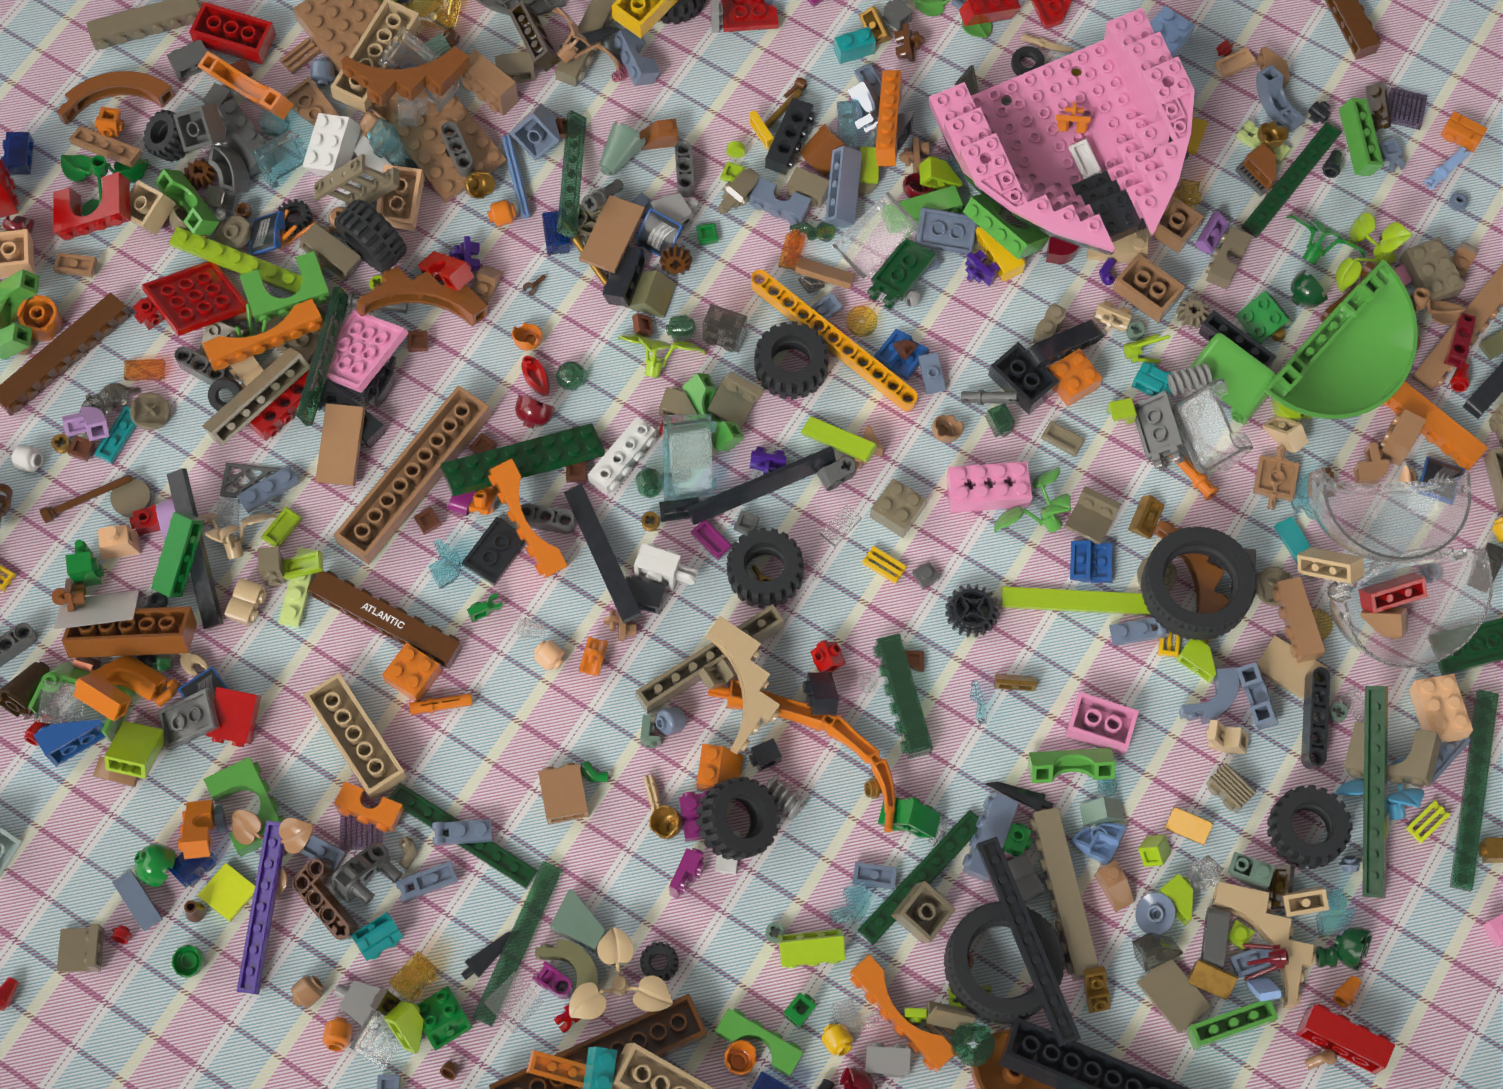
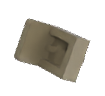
M722 659L715 666L703 668L699 675L704 685L711 690L726 685L735 676V672L727 660Z

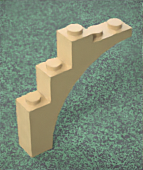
M719 616L706 638L715 644L728 658L740 683L743 700L742 721L738 735L730 748V751L737 755L739 750L744 752L750 743L747 738L751 733L755 735L762 724L766 726L769 721H775L780 713L777 711L780 704L761 692H764L770 683L767 680L770 673L752 662L756 660L761 652L758 650L761 643Z
M1218 882L1214 889L1212 907L1230 911L1231 914L1244 920L1258 932L1267 944H1280L1281 948L1286 947L1289 964L1285 965V968L1280 969L1284 988L1283 1008L1292 1010L1301 1001L1299 985L1303 983L1305 974L1302 969L1307 970L1315 963L1316 952H1313L1314 945L1289 940V938H1292L1294 926H1291L1292 919L1266 913L1271 908L1268 892Z

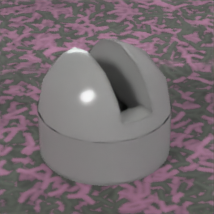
M910 291L905 297L906 305L909 307L917 306L921 295Z

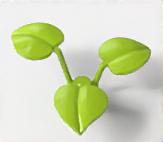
M1368 212L1361 213L1350 228V238L1352 241L1359 243L1366 237L1376 246L1373 251L1375 259L1355 258L1353 260L1346 258L1339 265L1336 272V283L1339 290L1344 293L1348 287L1358 280L1362 270V264L1359 261H1372L1379 264L1384 259L1389 265L1392 264L1397 256L1394 250L1405 243L1413 234L1402 224L1394 222L1385 228L1382 233V240L1378 244L1369 236L1376 228L1375 217Z
M622 334L618 336V339L622 338L628 342L645 346V363L647 364L644 374L653 378H660L661 369L665 367L674 349L701 351L703 354H706L704 349L686 341H673L671 346L667 342L639 334ZM670 348L663 361H661V357L656 356L658 349Z

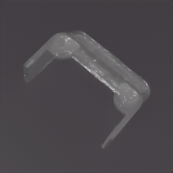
M401 27L381 54L378 64L381 66L384 64L388 68L399 67L400 69H407L432 62L441 56L408 29ZM460 78L442 96L432 93L425 87L426 94L428 95L427 99L431 103L437 104L436 110L438 112L442 110L458 91Z

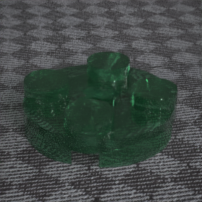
M978 1024L959 1025L956 1028L951 1039V1051L955 1057L957 1056L961 1060V1063L967 1066H981L986 1063V1060L991 1059L994 1054L995 1040L989 1027ZM975 1042L978 1045L975 1048H971V1045L967 1043Z

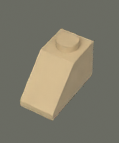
M1275 415L1262 425L1263 429L1279 446H1284L1289 452L1296 453L1309 443L1302 423Z
M1322 886L1299 889L1283 895L1286 917L1329 910L1326 889Z

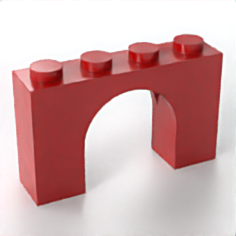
M119 172L102 177L101 203L93 213L87 216H81V195L68 187L53 192V233L63 240H71L81 235H88L91 232L105 230L108 227L119 226L130 221V180Z

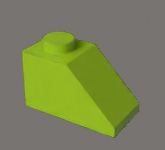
M930 156L919 164L920 185L937 190L954 185L958 189L962 186V181L945 160Z
M1190 639L1176 661L1211 683L1216 676V670L1210 646L1204 640Z
M1177 874L1157 893H1162L1172 900L1176 909V917L1186 926L1192 920L1193 889L1186 877Z
M401 1001L384 1017V1020L404 1050L417 1054L420 1049L424 1020L419 1014L421 1012L419 1007L415 1003Z

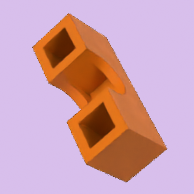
M344 781L334 802L338 810L337 812L346 817H349V815L357 817V821L366 825L372 823L382 832L387 833L388 830L394 832L404 812L403 805L383 797L377 807L372 809L365 808L363 806V800L366 796L365 790Z
M213 801L187 802L186 811L182 812L184 824L180 825L179 851H183L184 859L210 857L212 839L209 830L215 827Z

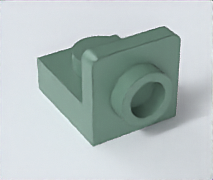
M643 715L640 744L646 748H656V746H661V737L650 736L654 735L655 723L651 722L650 715Z

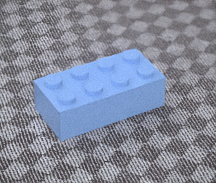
M1164 6L1150 22L1154 33L1161 32L1172 58L1178 54L1192 37L1195 27L1193 23L1167 6Z

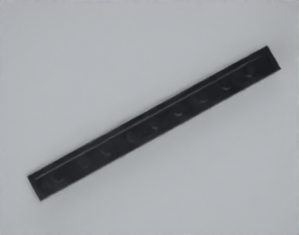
M997 836L977 843V850L1058 1046L1061 1047L1081 1039Z

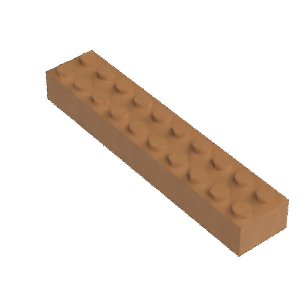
M458 385L334 533L337 544L369 565L442 477L441 463L456 459L492 416L490 406Z

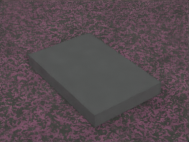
M205 688L158 710L161 727L164 730L165 745L168 750L177 748L220 728L212 692L209 688Z

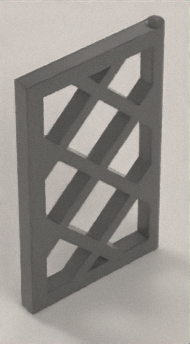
M226 463L220 496L238 498V494L250 486H254L263 477H269V473L277 472L282 468ZM230 468L241 469V472L234 477H231L229 474ZM257 470L261 471L262 474L252 479L247 472ZM245 474L250 482L240 488L235 480ZM231 483L238 489L234 493L225 492L226 487ZM281 495L272 499L269 502L279 503Z

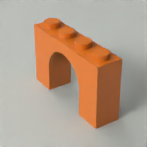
M131 655L122 656L108 664H104L101 668L93 670L85 676H81L75 683L76 689L73 696L112 721H115L126 715L132 697L113 685L125 686L151 701L163 692L167 678Z

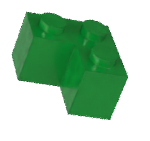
M896 797L892 831H907L918 838H936L941 814L934 811L933 807L921 804L917 798L908 797V800H903ZM883 800L878 824L884 827L886 813Z

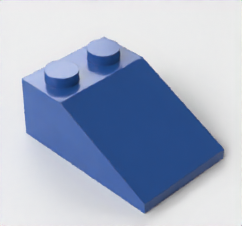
M100 719L47 725L40 728L38 733L34 734L44 755L56 767L106 738L101 732L104 724Z

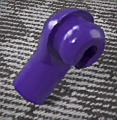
M1107 258L1099 270L1100 278L1105 285H1111L1115 281V276H1112L1111 269L1116 262L1111 258Z

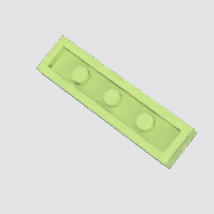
M298 547L296 556L318 550ZM313 574L289 579L278 621L280 625L300 628L309 593L307 589L311 584Z

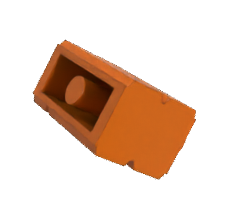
M1454 111L1440 135L1446 141L1454 142L1461 147H1465V151L1474 153L1488 128Z

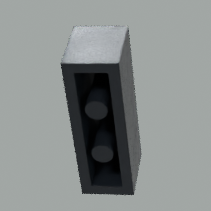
M628 246L615 274L609 272V278L603 287L602 293L608 304L630 306L648 259L642 248Z

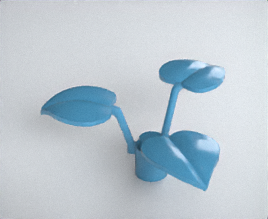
M1406 758L1397 759L1391 765L1398 764ZM1353 779L1345 782L1337 789L1335 794H1364V779ZM1403 784L1399 785V791L1391 793L1387 798L1389 818L1391 820L1405 818L1404 805L1420 808L1421 801L1425 795L1424 790L1420 788L1403 789Z

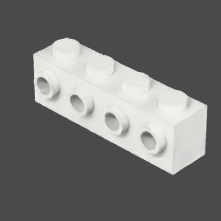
M636 417L588 473L589 483L606 495L611 491H615L622 477L629 475L633 464L643 458L644 451L655 444L657 440L656 429L639 417Z

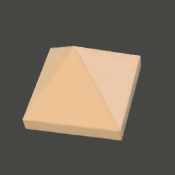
M1407 465L1403 466L1399 482L1416 490L1418 487L1416 471Z

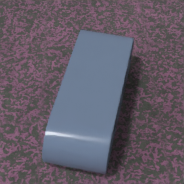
M132 870L127 871L112 881L144 932L163 920Z

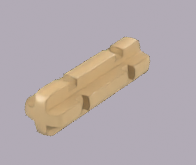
M647 775L643 779L649 804L652 805L651 812H653L662 804H660L654 775Z

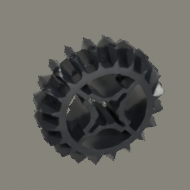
M967 584L966 590L963 586H960L959 592L954 590L952 592L953 596L948 597L947 601L949 603L945 605L947 609L945 616L949 617L947 620L948 624H953V630L959 628V635L963 631L967 632V638L970 637L971 633H973L975 638L978 637L979 632L983 636L986 635V630L992 631V625L996 626V619L1000 616V613L997 612L1000 609V606L996 605L997 598H991L993 595L992 591L985 593L986 587L979 590L978 584L974 588ZM968 598H975V599H977V600L972 601V600H970V599H968ZM958 603L964 611L961 617H959L956 611ZM984 604L988 609L987 618L983 616L984 613L981 611ZM969 609H976V612L974 613L973 611V613L969 612ZM968 621H974V622H976L977 624H971V623H967V622H968Z

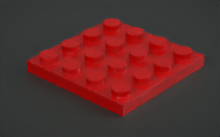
M209 261L142 284L144 293L177 336L247 311L246 304L248 303L218 265Z

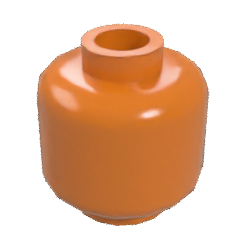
M508 200L492 203L490 211H487L490 223L494 222L497 227L511 224L514 222V217H517L513 203H509Z
M336 1017L334 1020L328 1021L325 1024L322 1038L326 1048L335 1052H340L350 1045L353 1027L342 1017Z

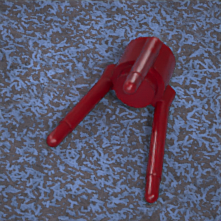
M1242 944L1245 948L1272 950V952H1268L1269 957L1247 961V965L1270 962L1273 966L1245 977V981L1277 969L1285 968V965L1289 964L1286 947L1281 948L1280 944Z

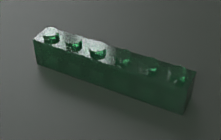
M900 633L876 639L875 646H873V653L875 658H879L880 665H878L880 677L885 679L886 684H883L885 695L890 696L891 703H889L891 715L896 717L897 722L894 725L897 735L900 734L902 738L900 742L901 751L903 754L906 753L907 759L931 754L933 750L932 742Z

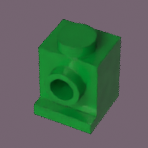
M799 992L785 1009L783 1016L800 1030L802 1025L815 1011V1000L807 993L803 995ZM803 1007L805 1009V1012L803 1014H799L797 1012V1008Z

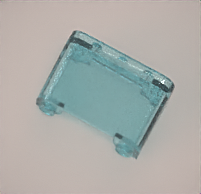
M711 414L663 415L664 501L711 495L712 490H716V478H712V433H716V421H711Z

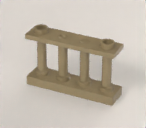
M361 154L315 182L314 200L318 201L326 195H330L344 201L345 207L353 200L358 199L370 204L399 187V169L392 167L386 172L381 173L365 166V155ZM364 173L368 176L373 177L374 179L369 180L360 175ZM354 181L358 184H361L362 186L357 187L348 182ZM341 188L346 191H349L350 193L345 194L336 189Z

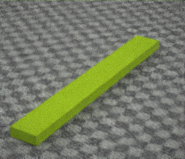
M1002 586L1001 608L1150 615L1141 593Z

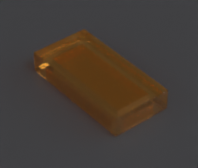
M125 360L124 379L125 381L164 380L165 360Z

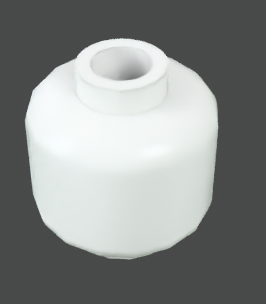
M21 445L14 450L11 460L15 469L35 472L41 467L43 456L38 448Z

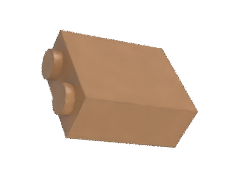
M570 762L563 764V767L554 768L549 766L543 768L542 771H538L548 825L589 817L579 764Z

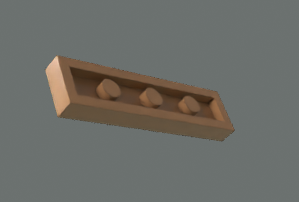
M79 126L69 138L70 143L129 167H133L143 155L139 148Z

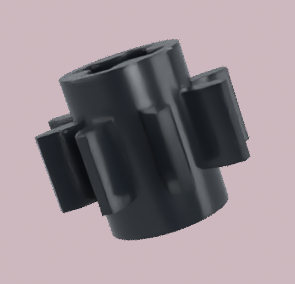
M1316 101L1308 110V113L1311 115L1308 119L1314 124L1319 122L1325 123L1332 114L1329 111L1331 106L1325 101L1321 103Z

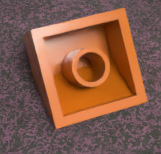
M702 743L696 783L697 790L705 791L719 782L734 777H741L743 754L737 753L736 755L724 746Z

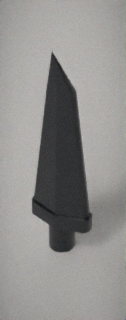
M609 26L582 33V35L592 45L616 33L620 28ZM572 36L570 42L572 43L576 38ZM581 40L575 45L578 51L588 47Z
M998 781L983 783L1035 811H1040L1041 807L1044 809L1053 808L1054 803L1045 800L1046 794L1038 793Z
M521 930L505 933L474 956L468 958L465 961L468 968L461 973V976L467 980L473 974L478 978L483 975L484 971Z

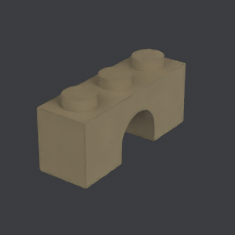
M1232 226L1228 233L1224 232L1220 240L1223 244L1221 248H1216L1213 255L1215 261L1214 263L1210 262L1205 271L1208 274L1207 282L1223 289H1228L1238 266L1229 262L1227 257L1233 256L1242 259L1252 235Z

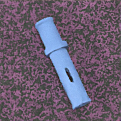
M1460 147L1424 181L1425 186L1430 183L1427 188L1434 189L1437 184L1448 177V174L1469 156V151L1463 153L1466 148Z

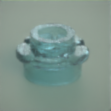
M1115 779L1097 781V789L1101 794L1110 796L1117 789Z

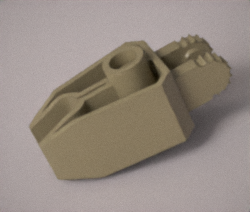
M751 168L743 170L732 183L728 181L723 187V200L718 206L720 213L726 214L732 207L737 209L739 205L743 207L749 200L748 195L757 184L759 177Z

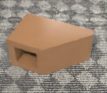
M1261 47L1259 55L1256 56V64L1260 66V71L1273 65L1284 76L1283 87H1286L1290 79L1287 61L1268 48Z

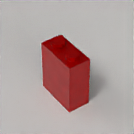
M216 687L214 705L220 728L207 733L206 736L212 737L213 742L223 744L225 740L232 741V745L238 747L251 744L262 696Z

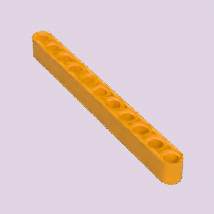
M758 269L751 274V289L790 321L798 322V325L807 324L809 329H812L815 325L821 326L823 329L817 330L818 336H823L830 353L902 410L911 411L915 408L918 395L912 387L766 271ZM757 279H761V280H763L764 282H763V283H757V282H755V281H756ZM771 291H777L778 294H777V295H772V294H770V292H771ZM789 302L792 303L793 306L787 307L784 304ZM805 313L808 317L803 319L799 315ZM836 338L838 341L831 342L828 339ZM848 349L851 350L853 353L846 354L843 351ZM861 361H864V362H866L868 365H866V366H861V365H859L858 363L861 362ZM875 373H879V374H881L883 377H881V378H876V377H874V374H875ZM895 385L898 389L891 390L888 386ZM910 397L913 401L906 402L903 398Z

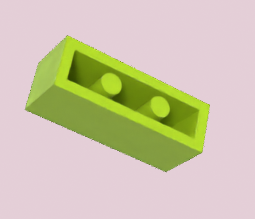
M842 929L778 935L782 967L792 969L798 967V965L817 966L819 963L824 962L837 964L846 960Z

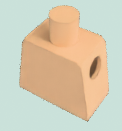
M128 525L108 526L98 529L102 560L140 554L139 535Z

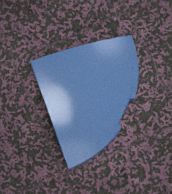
M1101 823L1100 827H1095L1092 830L1088 826L1079 831L1073 837L1071 843L1087 856L1104 865H1108L1112 862L1121 844L1127 826L1117 823Z

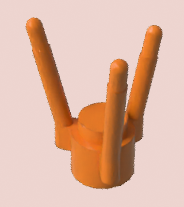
M285 210L284 212V221L289 213V210ZM314 223L291 238L290 234L297 228L296 225L288 231H280L281 248L278 250L289 246L293 241L304 235Z

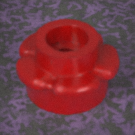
M1228 40L1219 44L1216 47L1218 56L1223 55V57L1231 54L1234 44H1231Z
M119 925L118 928L112 929L113 934L111 938L117 943L127 944L129 939L132 938L130 929L126 926Z

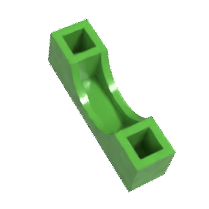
M163 169L155 181L156 186L164 195L179 203L186 210L188 215L183 222L193 234L211 236L220 221L181 171Z
M697 373L682 386L700 421H706L707 433L712 440L713 447L717 451H730L745 438L736 422L721 421L716 415L708 411V407L717 391L709 374Z
M1111 748L1029 752L1028 771L1032 783H1050L1058 775L1066 772L1084 773L1094 780L1115 779L1116 761Z
M728 1008L716 1028L715 1034L731 1044L747 1038L762 1041L770 1050L772 1057L771 1068L790 1078L803 1056V1052L800 1051L801 1047L792 1041L789 1044L783 1041V1036L773 1030L768 1032L763 1029L764 1025L759 1021L753 1019L751 1022L746 1019L742 1011L736 1008L734 1010Z

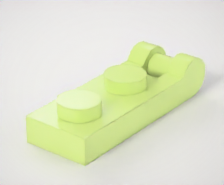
M1246 121L1243 129L1239 130L1236 134L1237 139L1253 149L1262 144L1257 137L1258 128L1252 121ZM1282 144L1272 149L1276 155V164L1280 165L1291 148Z

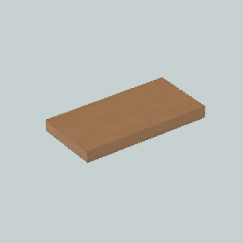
M609 195L582 250L579 261L615 274L645 212V207Z
M326 404L315 482L355 486L366 408Z

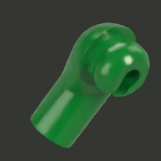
M584 761L581 764V774L588 782H608V772H597L589 761Z

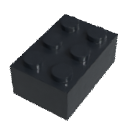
M1017 342L990 365L988 376L1005 392L1019 391L1020 395L1017 396H1020V403L1018 405L1030 415L1057 391L1060 381L1045 367L1036 369L1025 355L1027 349Z

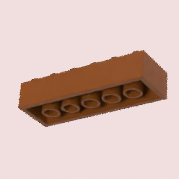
M191 606L135 609L132 620L66 628L61 641L68 658L189 653L197 622Z

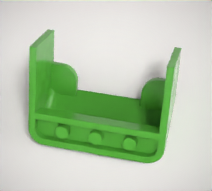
M71 662L61 663L42 677L28 707L39 718L43 714L52 693L57 692L63 683L75 687L76 681L81 676L91 672L75 668ZM113 685L132 697L133 700L135 695L133 690L125 686ZM125 715L115 721L107 718L101 732L109 742L113 741Z

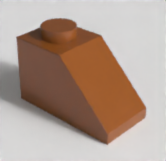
M676 119L657 120L639 132L640 139L642 140L643 137L646 139V143L641 150L675 147L678 142Z
M1263 143L1246 156L1243 166L1269 191L1275 181L1276 155L1272 149Z

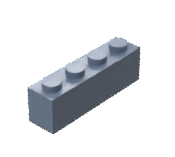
M846 146L832 150L826 223L841 228L855 224L860 167L862 165V152Z
M997 792L986 797L983 804L985 810L976 823L978 830L976 835L972 836L969 843L971 849L969 854H966L963 859V873L984 882L990 880L976 844L997 836L1003 849L1019 803L1018 801Z

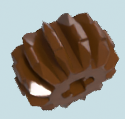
M195 158L194 163L188 162V167L184 168L185 177L197 191L201 187L206 190L207 185L213 187L212 181H216L217 171L204 158L200 161Z
M675 243L674 247L668 245L666 249L662 250L659 262L662 265V271L667 270L668 275L674 273L675 276L678 273L684 275L685 270L689 271L691 268L692 256L689 249L685 250L684 245L678 247Z

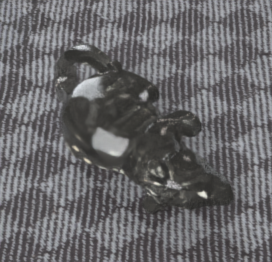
M116 382L109 383L94 396L86 394V400L81 407L98 408L105 415L108 413L107 408L114 407V409L122 407L128 403V395L140 394L142 389L140 387H126Z

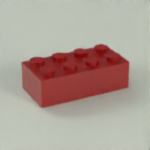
M203 2L189 31L192 41L195 42L201 39L205 48L241 59L245 58V60L261 65L276 37L273 22L207 2Z
M0 159V218L18 214L17 206L20 203L17 194L14 195L13 190L16 189L14 179L11 178L8 168H5L3 159Z
M1314 1004L1305 1011L1295 1034L1325 1050H1333L1336 1056L1374 1075L1387 1067L1396 1045L1390 1042V1038L1381 1034L1376 1035L1370 1032V1028L1362 1024L1356 1025L1350 1022V1018L1342 1014L1336 1015L1330 1012V1008L1322 1004Z

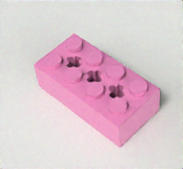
M1027 462L948 467L946 479L950 513L1010 509L1015 506H1021L1022 508L1030 507L1032 493Z

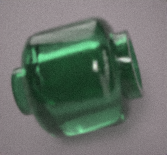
M687 314L671 317L669 324H666L667 335H671L674 341L691 339L693 334L696 333L694 319L690 318Z
M644 468L636 475L635 482L640 495L654 498L662 491V479L659 471L656 469Z

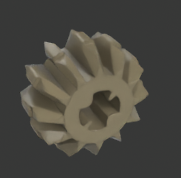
M1188 296L1185 301L1182 300L1176 310V314H1178L1177 321H1182V327L1189 325V330L1193 326L1196 329L1200 328L1210 315V312H1208L1209 305H1203L1204 299L1197 301V296L1193 300Z

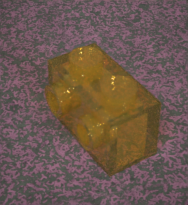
M417 951L388 983L405 1001L410 1003L412 1000L416 1001L423 992L421 990L427 984L431 985L437 979L439 971L422 953Z

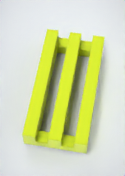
M1435 800L1406 830L1421 844L1450 814L1446 813L1444 808L1440 807ZM1434 808L1436 812L1414 831L1412 828ZM1440 814L1442 818L1420 837L1418 834Z

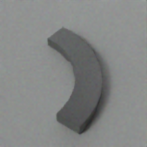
M521 0L476 1L490 10L509 15L508 11ZM523 0L534 9L537 16L550 13L556 7L562 8L566 6L564 0Z

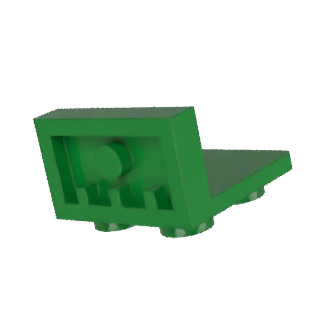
M1264 291L1236 314V318L1259 344L1263 343L1282 326L1289 327L1294 323L1275 298L1267 291Z
M449 986L417 1004L421 1011L419 1014L424 1020L423 1031L435 1051L473 1028Z

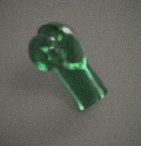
M806 222L790 225L791 234L803 232L810 241L817 238V229Z

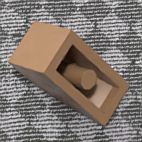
M1393 607L1374 614L1363 609L1360 613L1361 617L1382 637L1400 639L1408 631L1407 607Z
M1116 860L1097 870L1094 876L1115 912L1134 903L1127 878Z

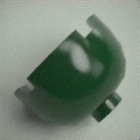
M1302 270L1291 282L1290 289L1293 294L1291 299L1297 306L1301 304L1305 308L1318 307L1328 300V296L1323 297L1322 292L1324 289L1311 274L1307 276L1305 275L1306 270Z
M1350 927L1342 935H1337L1334 946L1337 947V956L1343 965L1356 971L1361 969L1363 963L1359 961L1364 957L1366 958L1372 940V935H1370L1372 931L1362 927Z

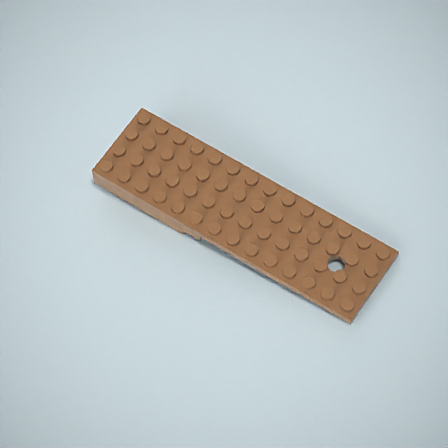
M305 0L295 6L293 10L297 22L316 46L320 48L324 56L334 63L335 70L339 73L342 69L341 60L345 56L349 57L382 3L379 0ZM410 41L394 69H400L405 62H411L416 67L429 62L414 43ZM425 87L413 101L401 97L396 92L383 106L378 103H372L370 107L372 111L375 109L386 117V129L419 169H422L426 180L445 203L465 191L464 182L466 180V177H462L457 173L451 158L447 156V149L441 135V126L445 122L450 121L457 125L472 157L473 171L482 170L491 174L507 163V159L450 88L440 96L437 93H432ZM448 132V133H446V134H447V135H452V134H454V133H453V132ZM464 163L461 166L466 167L468 164Z

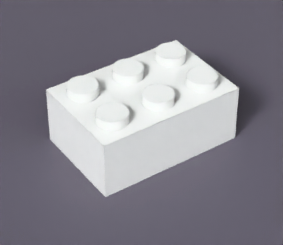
M318 113L302 167L315 175L326 176L351 161L360 133V125L349 117Z

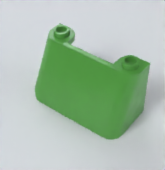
M1216 333L1190 367L1192 369L1196 365L1201 367L1204 363L1208 365L1212 376V384L1207 382L1206 389L1232 407L1230 412L1234 421L1245 425L1269 398V395L1263 390L1276 374L1223 334Z

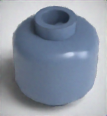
M327 57L315 58L310 64L311 80L317 82L318 86H328V83L332 82L335 78L334 63Z
M676 706L661 709L656 716V726L664 735L683 731L687 722L685 713Z

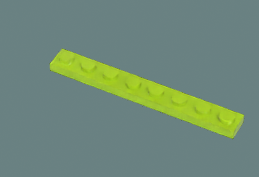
M176 227L169 241L171 247L240 274L258 269L263 283L293 295L301 288L302 275L203 236L195 235L180 227Z

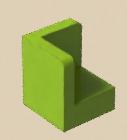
M1132 398L1108 403L1106 411L1111 413L1113 421L1125 419L1126 425L1134 423L1137 414Z
M1165 834L1146 836L1138 848L1144 867L1164 865L1171 854Z

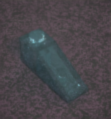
M838 101L836 105L837 135L849 148L858 151V133L854 123L857 121L856 102Z

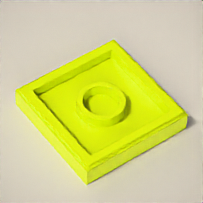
M225 863L197 896L231 923L253 897L255 885Z

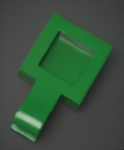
M497 593L492 594L487 603L486 601L482 603L476 602L467 609L472 623L490 615L492 611L503 608L502 602L498 604L493 603L494 600L499 598Z

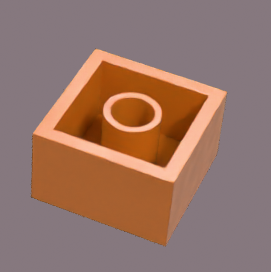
M1080 348L1047 369L1060 381L1056 392L1067 407L1097 390L1103 379Z
M406 642L383 672L382 677L385 683L412 701L418 702L421 701L442 673V669L439 663Z

